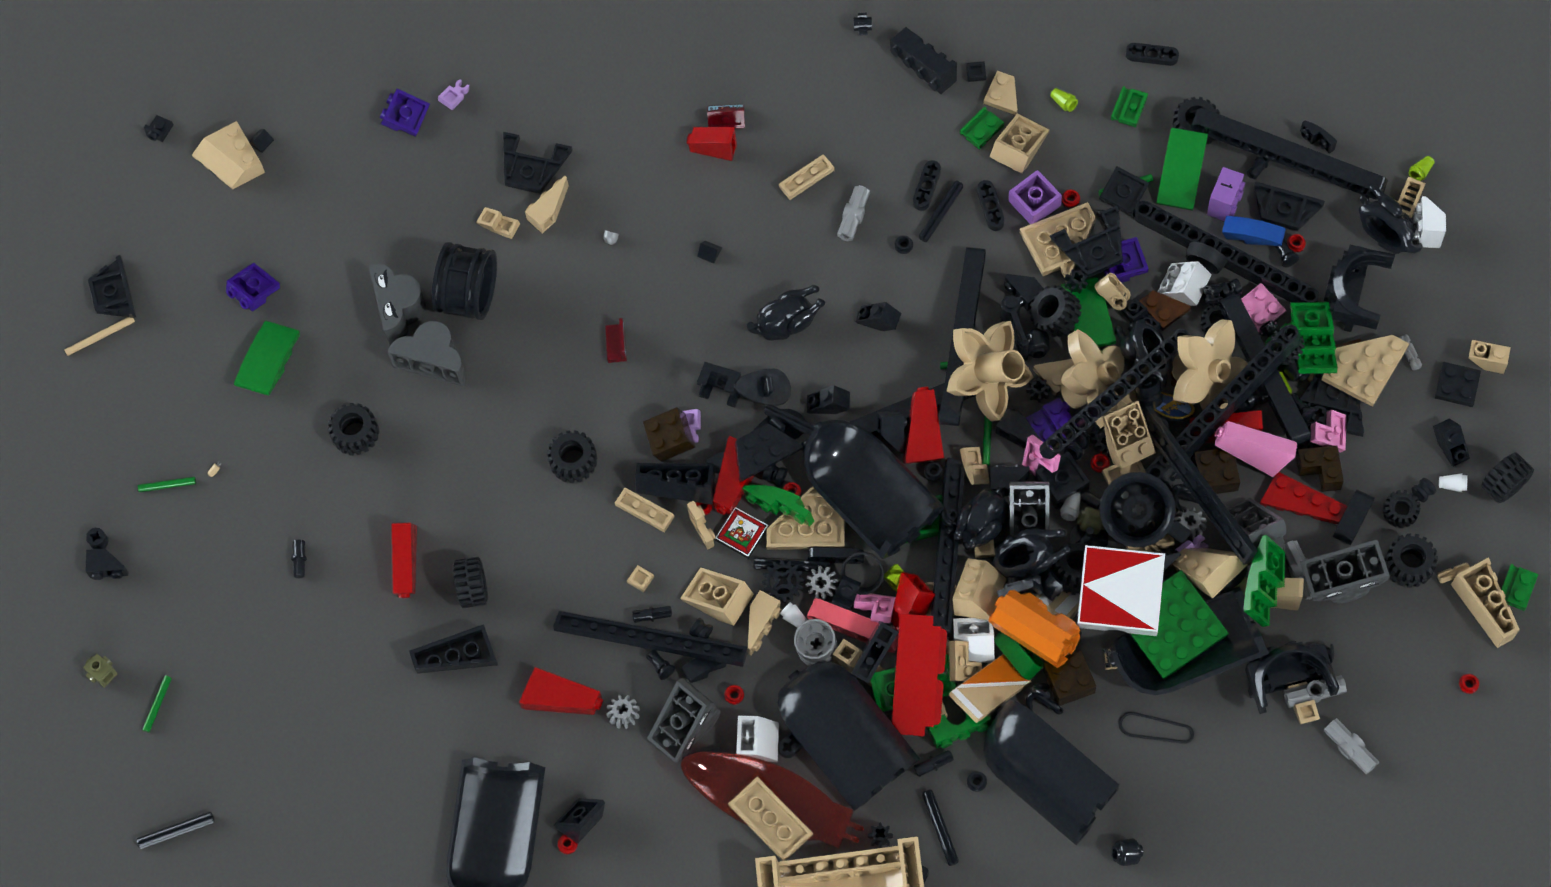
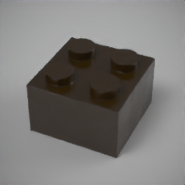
M678 407L643 421L652 454L661 462L696 448L686 414Z
M1221 448L1194 452V465L1216 494L1239 490L1240 478L1235 456Z
M1082 650L1065 656L1068 660L1059 668H1056L1049 662L1044 663V674L1059 706L1095 694L1096 684Z

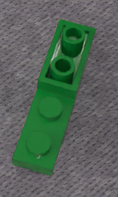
M745 485L742 488L746 495V500L751 504H758L767 513L770 511L777 515L781 511L786 516L791 515L799 524L804 523L809 527L814 523L811 512L804 508L805 506L800 496L792 492L766 485Z

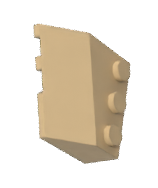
M237 121L203 138L192 154V157L216 174L231 189H235L265 173L259 158Z
M1210 548L1182 549L1180 551L1181 556L1171 564L1176 572L1182 570L1194 587L1211 598H1214L1248 565H1243L1234 552Z

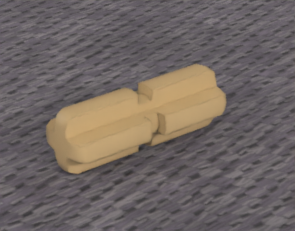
M1463 563L1455 566L1453 569L1449 568L1438 572L1437 578L1440 583L1453 580L1457 574L1470 568V565Z

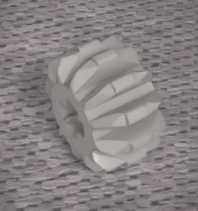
M1186 507L1184 512H1177L1178 517L1174 518V522L1178 521L1191 531L1189 536L1194 540L1197 535L1202 536V531L1206 530V518L1201 517L1202 511L1195 513V507L1191 511Z
M819 566L818 572L812 569L811 572L814 576L807 575L806 577L811 580V583H806V587L812 586L808 591L809 594L816 591L815 598H819L821 595L822 599H827V593L831 597L834 596L831 589H838L837 586H834V583H838L839 579H833L837 573H830V567H826L823 570V567ZM821 578L823 580H826V585L824 584V588L823 586L818 584L819 581H822Z
M619 695L618 701L611 699L613 705H607L609 712L606 715L607 718H611L610 724L616 723L617 728L624 724L625 729H627L628 723L635 725L634 719H639L640 716L637 712L640 711V708L636 705L635 699L630 700L628 695L625 699H622V696Z

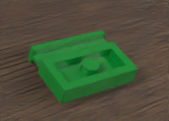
M1123 86L1112 112L1111 120H1117L1119 123L1136 127L1148 99V93L1127 89Z
M984 107L960 130V135L965 136L970 143L980 150L1004 126V122Z
M1511 564L1501 591L1503 590L1507 605L1525 611L1539 574Z

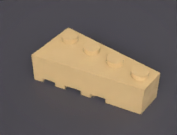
M1488 557L1457 574L1451 585L1498 648L1513 640L1520 629L1511 608L1507 606L1505 594L1498 585V578L1496 573L1492 571L1491 562Z

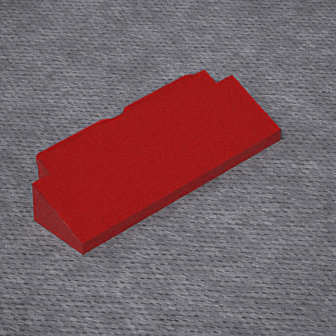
M900 614L891 723L901 735L925 736V726L934 727V725H938L941 722L943 682L937 680V676L945 670L947 631L941 629L940 626H933L934 616Z

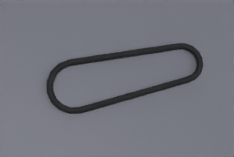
M1137 712L1125 713L1119 721L1121 731L1130 737L1176 743H1189L1194 738V731L1189 725ZM1128 715L1141 716L1186 727L1191 731V737L1188 740H1176L1131 734L1124 730L1122 722Z

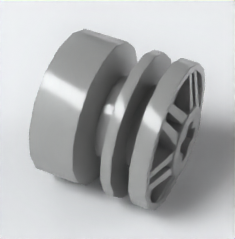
M809 619L796 629L794 645L801 661L808 666L817 662L833 661V653L837 649L838 643L832 627L827 622L819 619ZM817 643H820V646H818L817 649H814V646H816Z

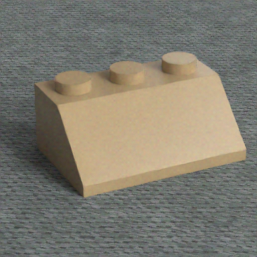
M968 558L953 596L954 615L989 620V617L995 612L997 607L995 606L998 599L997 591L1004 589L1007 578L989 562Z

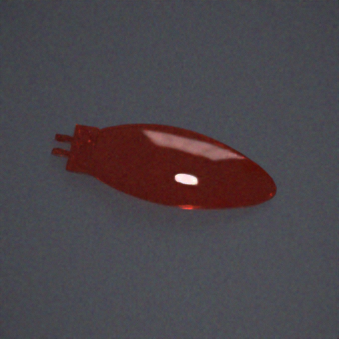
M697 752L684 757L681 762L682 771L693 787L719 809L745 825L747 824L728 806V803L758 777L813 832V836L808 839L810 841L820 840L839 848L843 838L855 843L859 841V838L845 833L848 826L857 831H863L864 829L863 826L850 821L854 810L833 802L809 781L776 764L749 756L721 752Z

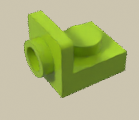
M894 564L884 574V579L895 591L898 589L900 575L904 572L898 564Z

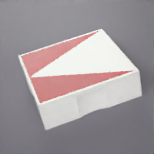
M1085 545L1077 620L1079 628L1103 631L1120 630L1131 634L1157 636L1165 554Z

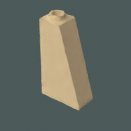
M1244 577L1236 586H1240L1244 597L1248 577ZM1285 578V587L1277 588V606L1271 608L1298 611L1303 597L1304 579Z

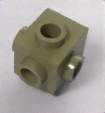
M98 654L90 657L83 667L87 672L85 676L93 684L98 682L103 688L118 673L111 666L113 663L106 656L102 658Z

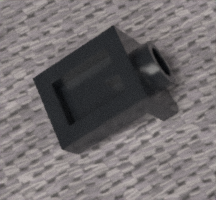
M156 115L150 126H144V130L149 139L163 142L174 124L172 121Z
M843 575L832 603L850 610L861 582Z

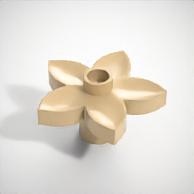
M1219 320L1208 329L1204 338L1191 335L1177 337L1179 354L1173 360L1172 371L1174 378L1177 380L1173 395L1174 401L1182 403L1200 402L1201 408L1204 410L1246 367L1248 363L1244 359L1232 356L1235 346V330L1232 320ZM1228 403L1222 404L1220 408L1227 407Z
M1011 321L997 323L987 329L984 335L974 329H954V347L964 365L958 367L952 373L947 392L955 396L976 395V400L982 413L990 421H1000L1008 404L1007 388L1022 387L1034 378L1029 368L1025 365L1022 355L1018 351L1013 350L1014 330Z
M1079 329L1068 335V349L1075 365L1067 369L1061 379V394L1065 402L1075 409L1089 404L1121 377L1125 365L1120 347L1108 346L1100 351L1096 343ZM1135 390L1129 393L1106 414L1137 401ZM1103 416L1096 421L1100 428L1104 427Z

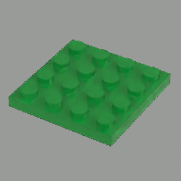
M1180 570L1162 583L1157 636L1129 634L1164 680L1222 640L1229 633L1183 571Z

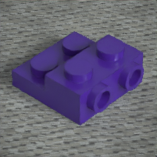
M397 88L394 94L390 93L386 101L389 106L387 109L383 108L379 117L383 119L381 124L395 131L400 129L416 137L430 103Z
M1137 237L1122 241L1123 263L1105 270L1104 276L1113 273L1123 283L1130 281V277L1148 273L1149 269Z
M252 263L228 279L226 285L227 295L232 299L236 298L239 300L242 308H249L252 312L266 303V297L280 289V283L255 263Z
M1057 398L1045 404L1041 410L1026 417V420L1040 439L1045 442L1072 417L1069 414V405L1065 401L1062 402L1060 398Z

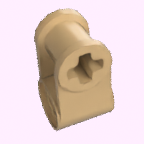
M1109 273L1095 284L1098 294L1114 309L1122 310L1126 307L1131 293L1119 281L1116 275Z

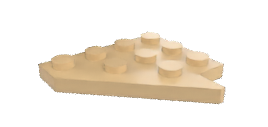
M1088 202L1020 228V234L1042 276L1060 270L1065 278L1066 274L1070 275L1071 270L1075 269L1076 265L1051 240L1050 235L1066 229L1072 244L1087 239L1096 221V216Z
M1394 335L1337 347L1335 352L1338 366L1337 373H1324L1321 380L1373 407L1409 347V343Z
M814 486L800 497L805 506L804 508L809 510L813 516L814 523L810 527L804 523L799 524L791 515L786 516L782 514L767 528V550L810 549L813 547L845 548V520L816 491Z

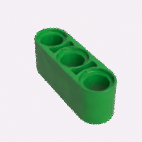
M1001 631L994 636L996 645L1025 679L1031 680L1044 667V663L1038 655Z

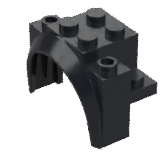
M1350 244L1348 251L1344 250L1342 260L1338 259L1337 265L1332 266L1324 301L1329 302V311L1333 312L1332 319L1342 321L1345 324L1344 331L1351 332L1353 325L1377 329L1381 315L1358 306L1368 265L1391 269L1395 254Z
M1291 641L1278 648L1277 646L1267 648L1269 654L1262 656L1261 660L1257 658L1249 661L1245 668L1250 684L1248 693L1250 698L1255 699L1259 714L1267 712L1266 707L1268 703L1265 694L1285 690L1291 685L1303 682L1310 683L1313 680H1324L1330 696L1337 695L1340 688L1324 644L1318 645L1315 643L1304 646L1303 642L1296 643V641ZM1306 664L1311 666L1309 670H1307Z

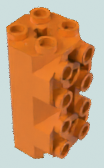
M1010 590L1005 597L1000 596L997 599L995 612L991 614L988 620L994 628L1056 668L1066 663L1068 658L1065 656L1068 653L1072 655L1080 640V628L1075 621L1062 613L1051 614L1047 611V606L1043 601L1031 593L1020 594L1015 590Z

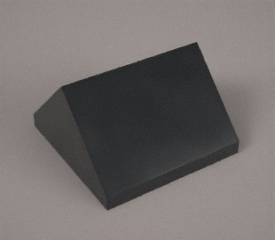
M578 798L557 820L554 827L578 844L603 817L604 800Z

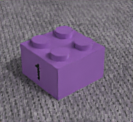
M1225 167L1222 168L1209 200L1208 216L1225 221L1226 216H1235L1238 201L1242 199L1246 182H1243L1244 174Z
M1038 170L1009 191V202L1030 225L1041 221L1061 206L1062 195Z

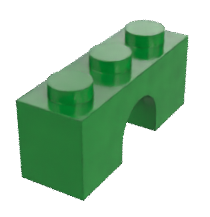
M963 710L965 721L962 724H951L944 714L941 715V722L938 725H934V727L926 726L936 749L940 747L947 748L958 739L962 741L969 738L976 731L980 733L987 730L991 724L990 716L987 715L976 723Z

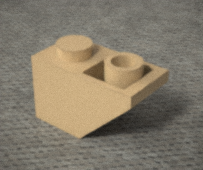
M1472 340L1469 359L1486 371L1504 374L1508 365L1511 347Z

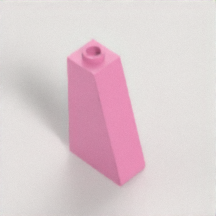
M1227 421L1222 427H1218L1215 432V446L1271 477H1274L1296 456L1297 443L1295 441Z

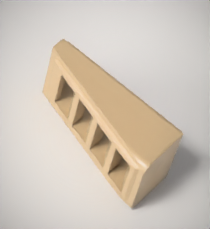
M1408 177L1398 202L1400 205L1411 208L1410 212L1402 209V212L1412 218L1426 183ZM1408 186L1419 189V191L1416 192L1408 189ZM1407 192L1416 196V198L1405 195V193ZM1403 198L1414 202L1413 205L1402 201Z

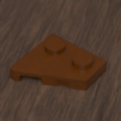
M1151 291L1139 300L1148 309V313L1161 324L1162 331L1191 310L1190 305L1156 291Z

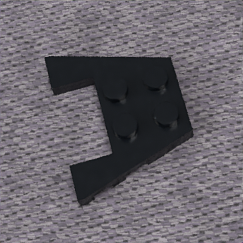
M503 132L505 186L541 194L572 153V146L556 143L551 159L516 152L520 136Z
M1117 205L1101 212L1108 226L1107 230L1076 244L1071 243L1066 229L1050 235L1051 240L1088 278L1123 263L1120 216Z
M1317 373L1300 399L1310 406H1322L1326 410L1348 414L1349 420L1346 433L1363 437L1364 427L1362 424L1360 400L1322 381L1324 373Z

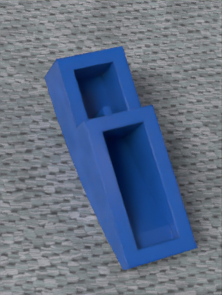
M1226 216L1222 233L1227 240H1244L1246 244L1282 246L1286 229L1260 220Z

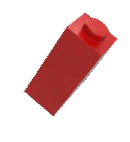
M693 127L692 134L689 133L687 137L690 152L732 161L737 147L735 128Z
M902 572L900 575L891 623L897 630L899 629L900 614L925 615L935 596L918 575Z

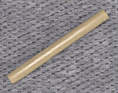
M127 317L64 350L67 356L134 323L135 320L134 318Z

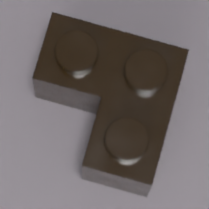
M1338 446L1298 450L1296 461L1299 476L1319 474L1322 492L1341 490L1344 479Z

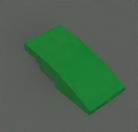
M1171 127L1156 204L1193 211L1208 134Z
M1098 277L1086 279L1085 282L1088 285L1086 289L1082 288L1080 294L1072 292L1079 299V304L1082 307L1079 310L1082 312L1081 316L1078 317L1079 322L1074 325L1075 328L1072 332L1079 329L1086 333L1098 347L1116 344V338L1105 299L1095 289V284L1099 281ZM1061 284V287L1070 292L1068 287H1064L1065 284Z
M1329 302L1291 303L1292 325L1296 326L1299 330L1300 335L1303 337L1302 339H1304L1302 344L1305 345L1301 349L1303 351L1302 355L1298 354L1300 358L1296 359L1298 374L1337 373L1336 346L1333 336L1334 325L1331 311H1329Z
M265 320L241 364L234 385L269 396L285 371L284 366L292 355V348L300 337V331Z
M1263 535L1248 574L1244 612L1260 626L1266 627L1270 626V608L1277 606V588L1285 587V551L1267 535Z
M949 654L945 657L944 672L937 676V680L943 682V697L948 696L957 687L956 681H950ZM896 667L875 672L871 678L876 704L883 712L892 710Z

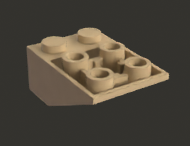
M1138 400L1103 416L1107 447L1113 464L1124 468L1156 453Z

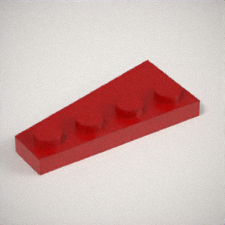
M1280 472L1274 476L1260 501V504L1264 507L1270 506L1276 508V510H1286L1294 512L1296 515H1306L1316 520L1337 525L1348 507Z

